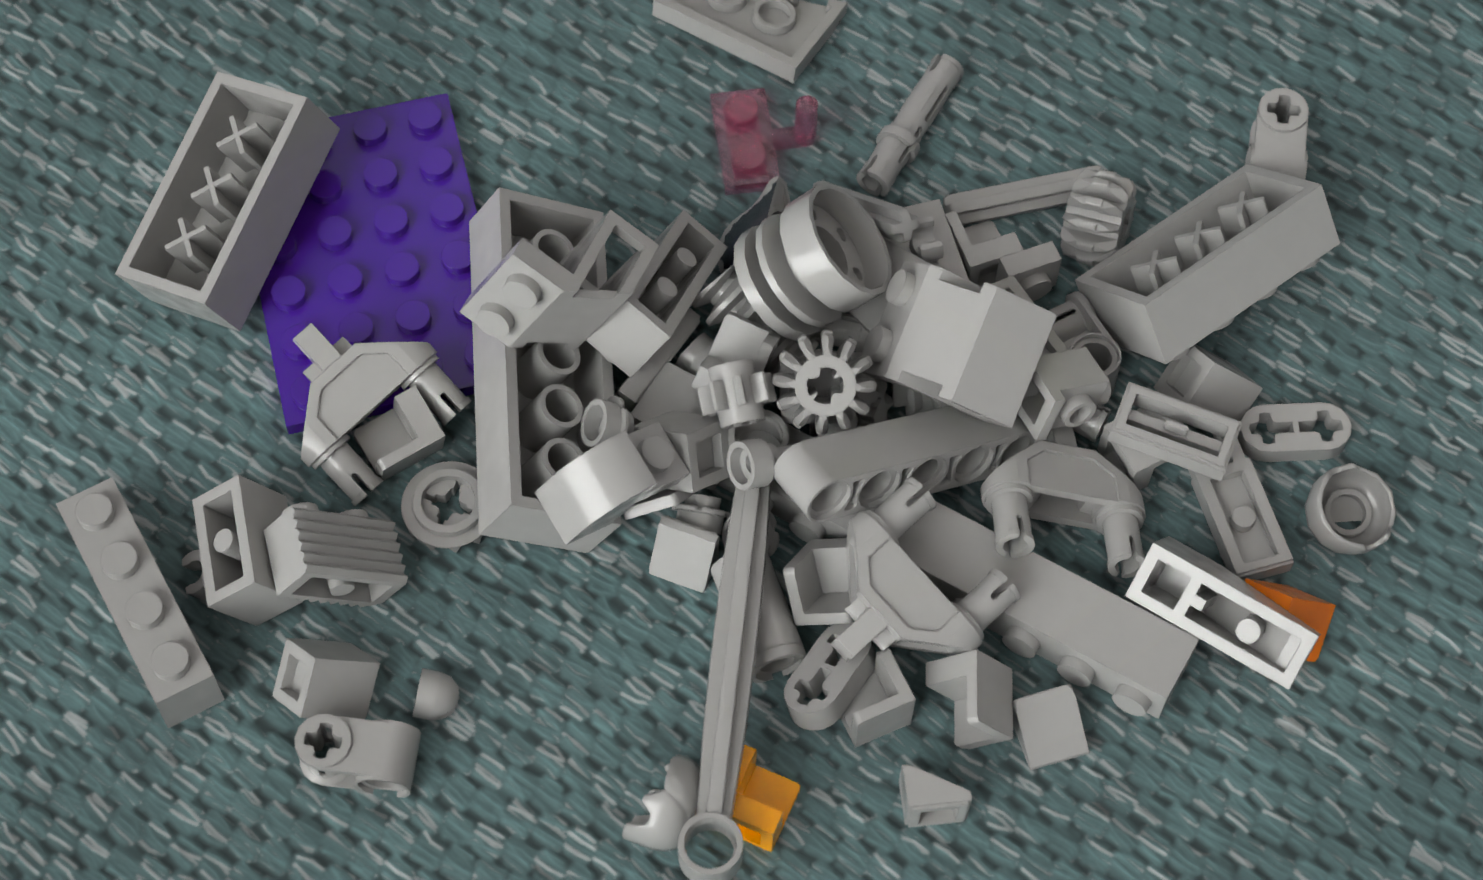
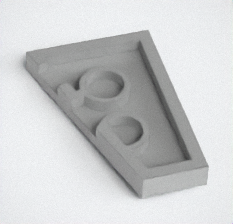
M653 0L652 15L794 84L845 16L848 2L828 0L827 6L800 0Z

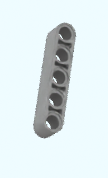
M946 406L943 409L937 408L798 442L785 450L777 459L774 465V478L810 521L815 523L825 522L860 511L877 508L901 487L908 477L915 478L923 485L911 499L923 496L927 491L932 494L985 480L1003 462L1031 446L1032 443H1036L1018 414L1012 428L984 422L953 407Z

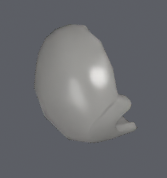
M1354 463L1332 468L1321 475L1312 484L1304 505L1307 526L1319 544L1334 553L1346 555L1365 554L1385 543L1390 538L1391 528L1396 517L1393 491L1378 473L1357 466ZM1361 521L1357 528L1350 530L1343 529L1335 524V522Z
M680 754L675 755L670 759V763H667L665 766L667 774L664 789H652L642 799L650 815L634 816L631 822H627L623 828V839L657 851L666 852L678 849V836L683 825L696 815L700 766L693 759Z

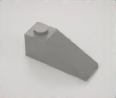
M1170 536L1153 542L1125 594L1129 599L1288 690L1292 687L1321 635L1222 565Z

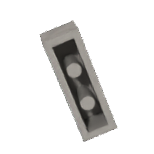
M685 210L654 240V242L659 244V247L633 294L586 339L607 361L615 364L630 378L672 336L727 249L724 243Z

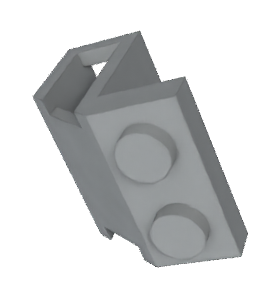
M611 209L560 263H557L522 238L469 295L460 313L477 324L484 333L495 337L508 347L523 348L528 342L566 343L563 349H577L633 294L659 244ZM611 232H613L637 251L598 289L585 278Z
M904 261L902 268L893 275L887 286V305L880 322L870 331L865 340L863 355H869L873 365L862 373L880 381L906 386L984 422L1012 428L1057 314L998 286L984 282L983 286H979L946 269L931 264Z

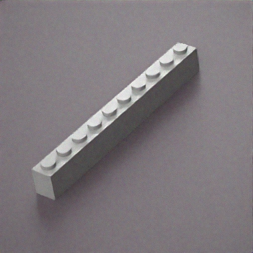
M666 361L631 412L634 418V425L670 411L702 414L697 389L691 387L695 375ZM786 424L789 431L788 445L814 438ZM751 431L742 435L738 440L761 438L766 442L773 443L776 447L780 446L777 438L765 431ZM730 477L706 487V489L714 490L717 486H720L733 494L735 490V485ZM775 479L771 482L769 511L788 522L790 530L798 538L807 543L815 539L847 538L849 521L857 513L825 522H812ZM920 497L910 499L906 502V505L908 507L912 506ZM936 501V507L932 511H928L898 539L901 549L950 602L956 604L987 577L992 569H997L1005 574L1008 579L991 594V598L994 599L1012 583L1017 587L1021 597L987 628L1003 636L1002 641L1004 645L1012 652L1026 658H1033L1037 654L1058 665V673L1070 683L1080 687H1088L1090 684H1093L1112 694L1113 702L1120 709L1131 715L1141 717L1148 713L1159 719L1198 644L1199 638L1032 551L1023 557L1010 558L1009 540L1006 541L1008 553L1005 557L999 555L995 549L994 531Z

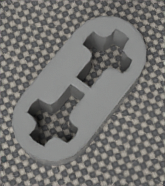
M1331 403L1265 404L1252 407L1244 414L1241 420L1243 424L1237 439L1243 453L1255 461L1326 460L1336 457L1343 451L1351 435L1352 424L1348 415L1341 408ZM1316 421H1324L1327 430H1336L1330 441H1322L1319 432H1308L1313 429ZM1258 423L1266 424L1269 432L1278 433L1275 434L1271 444L1263 443L1261 435L1251 434L1255 432Z
M853 622L834 624L828 627L817 639L784 687V699L793 722L802 729L816 731L832 726L842 716L874 671L876 650L873 640L848 662L843 657L838 661L836 655L838 652L830 644ZM822 691L824 692L825 699L823 701L815 699ZM805 697L812 699L807 705H804L803 702Z

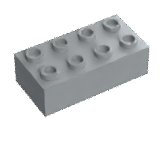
M217 71L115 274L151 301L240 332L340 128L308 97Z
M1246 164L1075 279L1079 292L1084 294L1089 300L1098 319L1120 347L1163 364H1168L1171 361L1184 357L1192 346L1212 332L1230 325L1235 316L1255 302L1273 295L1277 291L1278 286L1298 272L1315 266L1319 262L1320 257L1339 245L1340 241L1322 184Z

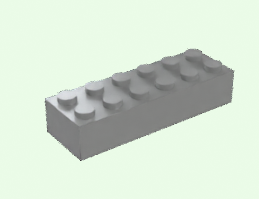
M499 187L469 221L471 293L522 238L557 263H560L604 217L603 212ZM605 244L585 278L598 289L607 281ZM472 321L479 535L589 553L622 525L621 516L610 525L565 545L534 492L561 468L593 448L586 446L582 440L581 420L587 405L592 400H608L609 397L614 396L612 363L607 361L586 340L577 349H563L566 343L528 342L523 348L508 347L495 337L484 333Z

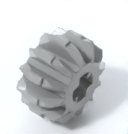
M1085 169L1078 176V179L1073 183L1071 195L1067 198L1066 211L1062 217L1064 220L1060 232L1062 239L1060 246L1063 255L1074 258L1077 262L1096 266L1125 246L1126 240L1129 237L1131 223L1134 220L1133 213L1137 202L1135 199L1137 190L1134 181L1122 177L1117 172L1099 169V171Z
M831 330L822 331L820 336L821 349L813 350L811 341L806 334L798 336V344L804 356L799 359L787 350H782L779 355L780 361L793 369L794 372H779L772 375V384L774 386L794 388L777 399L778 408L786 410L800 403L801 405L794 413L792 419L793 425L801 428L806 424L811 414L816 415L815 429L818 435H826L828 416L833 415L836 416L838 425L843 431L850 429V419L844 410L850 406L857 413L866 415L870 409L869 405L863 399L856 396L855 393H869L877 389V383L874 379L855 377V375L868 370L873 365L870 356L862 355L848 362L847 360L855 351L857 342L852 337H847L835 352L833 351L834 338ZM820 368H831L834 379L841 376L840 386L830 387L826 397L817 396L815 386L807 388L808 379L818 378Z

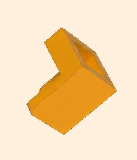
M744 745L732 820L739 827L744 841L772 852L799 794L800 785L795 781L757 766V749Z

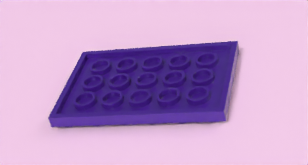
M447 93L328 117L340 130L259 292L288 434L304 431L311 382L303 372L313 363L293 342V338L310 323L332 345L342 337L352 346L355 343L428 342L437 351L436 355L439 359L436 364L465 396L474 394L472 321L461 314L460 310L471 294L469 221L477 211ZM402 387L397 389L367 417L384 414L393 409L394 397L407 389L404 390Z

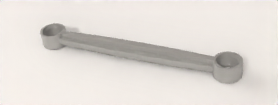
M764 409L766 420L729 429L728 444L730 447L733 442L738 441L742 435L748 432L765 431L777 438L780 446H785L789 444V431L780 416ZM771 483L765 487L749 490H740L735 486L710 656L702 731L696 815L683 825L678 836L679 865L683 873L690 880H731L738 873L743 860L742 833L732 818L746 737L758 643L767 554ZM718 831L729 838L734 851L730 860L723 866L712 869L703 868L693 863L687 856V850L685 849L688 842L700 832Z

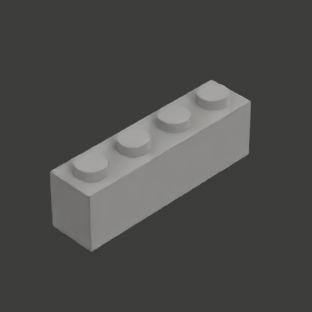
M111 477L56 503L167 727L170 728L224 701L225 699L214 674L114 479Z

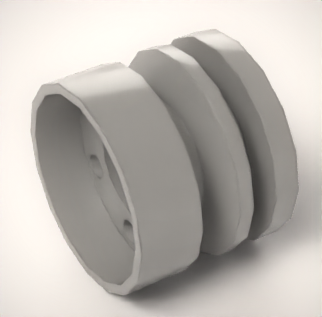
M829 183L813 187L787 204L782 213L768 216L760 225L751 227L740 235L734 245L733 263L737 278L751 307L766 325L782 337L798 341L797 337L802 334H806L808 338L821 331L822 327L839 320L842 312L846 313L855 310L884 293L891 280V260L886 243L874 220L859 201L844 189Z

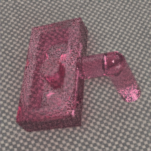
M765 88L710 94L711 113L725 195L764 191L772 178L780 176L776 150L809 147L816 140L818 102L812 96H801L796 101L795 126L772 129Z

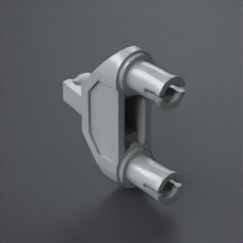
M312 323L293 338V342L313 363L303 372L311 383L304 425L301 460L308 467L312 466L315 470L321 467L350 498L354 506H357L366 498L367 494L352 479L353 475H356L371 492L384 480L380 476L378 477L347 443L350 440L348 433L400 387L405 390L408 387L416 386L429 409L443 426L449 423L456 413L446 404L441 396H444L459 413L472 401L464 395L436 364L439 359L436 355L437 351L428 342L355 343L352 346L342 337L332 345Z
M1064 426L1051 429L1046 440L1032 443L1031 446L1007 459L982 483L980 488L982 504L993 515L995 549L1003 557L1008 553L1006 543L1008 540L1010 558L1023 557L1034 549L1035 540L1032 535L1030 518L1097 530V533L1104 535L1108 559L1107 568L1112 576L1117 577L1120 573L1118 566L1120 561L1122 578L1135 577L1145 559L1139 529L1142 528L1146 519V512L1140 491L1122 471L1096 450L1078 447L1072 427Z
M908 477L904 484L874 511H860L849 521L847 530V569L849 601L851 604L844 610L854 619V622L830 643L846 662L851 660L872 640L882 651L889 645L896 648L950 655L976 650L982 645V640L985 637L983 631L1021 597L1017 587L1012 583L992 599L991 594L1008 579L1001 571L992 569L988 576L959 603L950 602L901 549L898 539L928 511H932L936 507L935 500L929 491L921 496L912 506L908 507L906 505V502L923 487L915 478Z

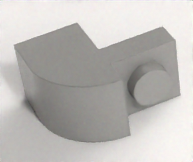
M657 421L630 434H627L625 430L596 445L561 468L534 493L565 545H568L610 525L635 503L678 484L690 472L661 424Z

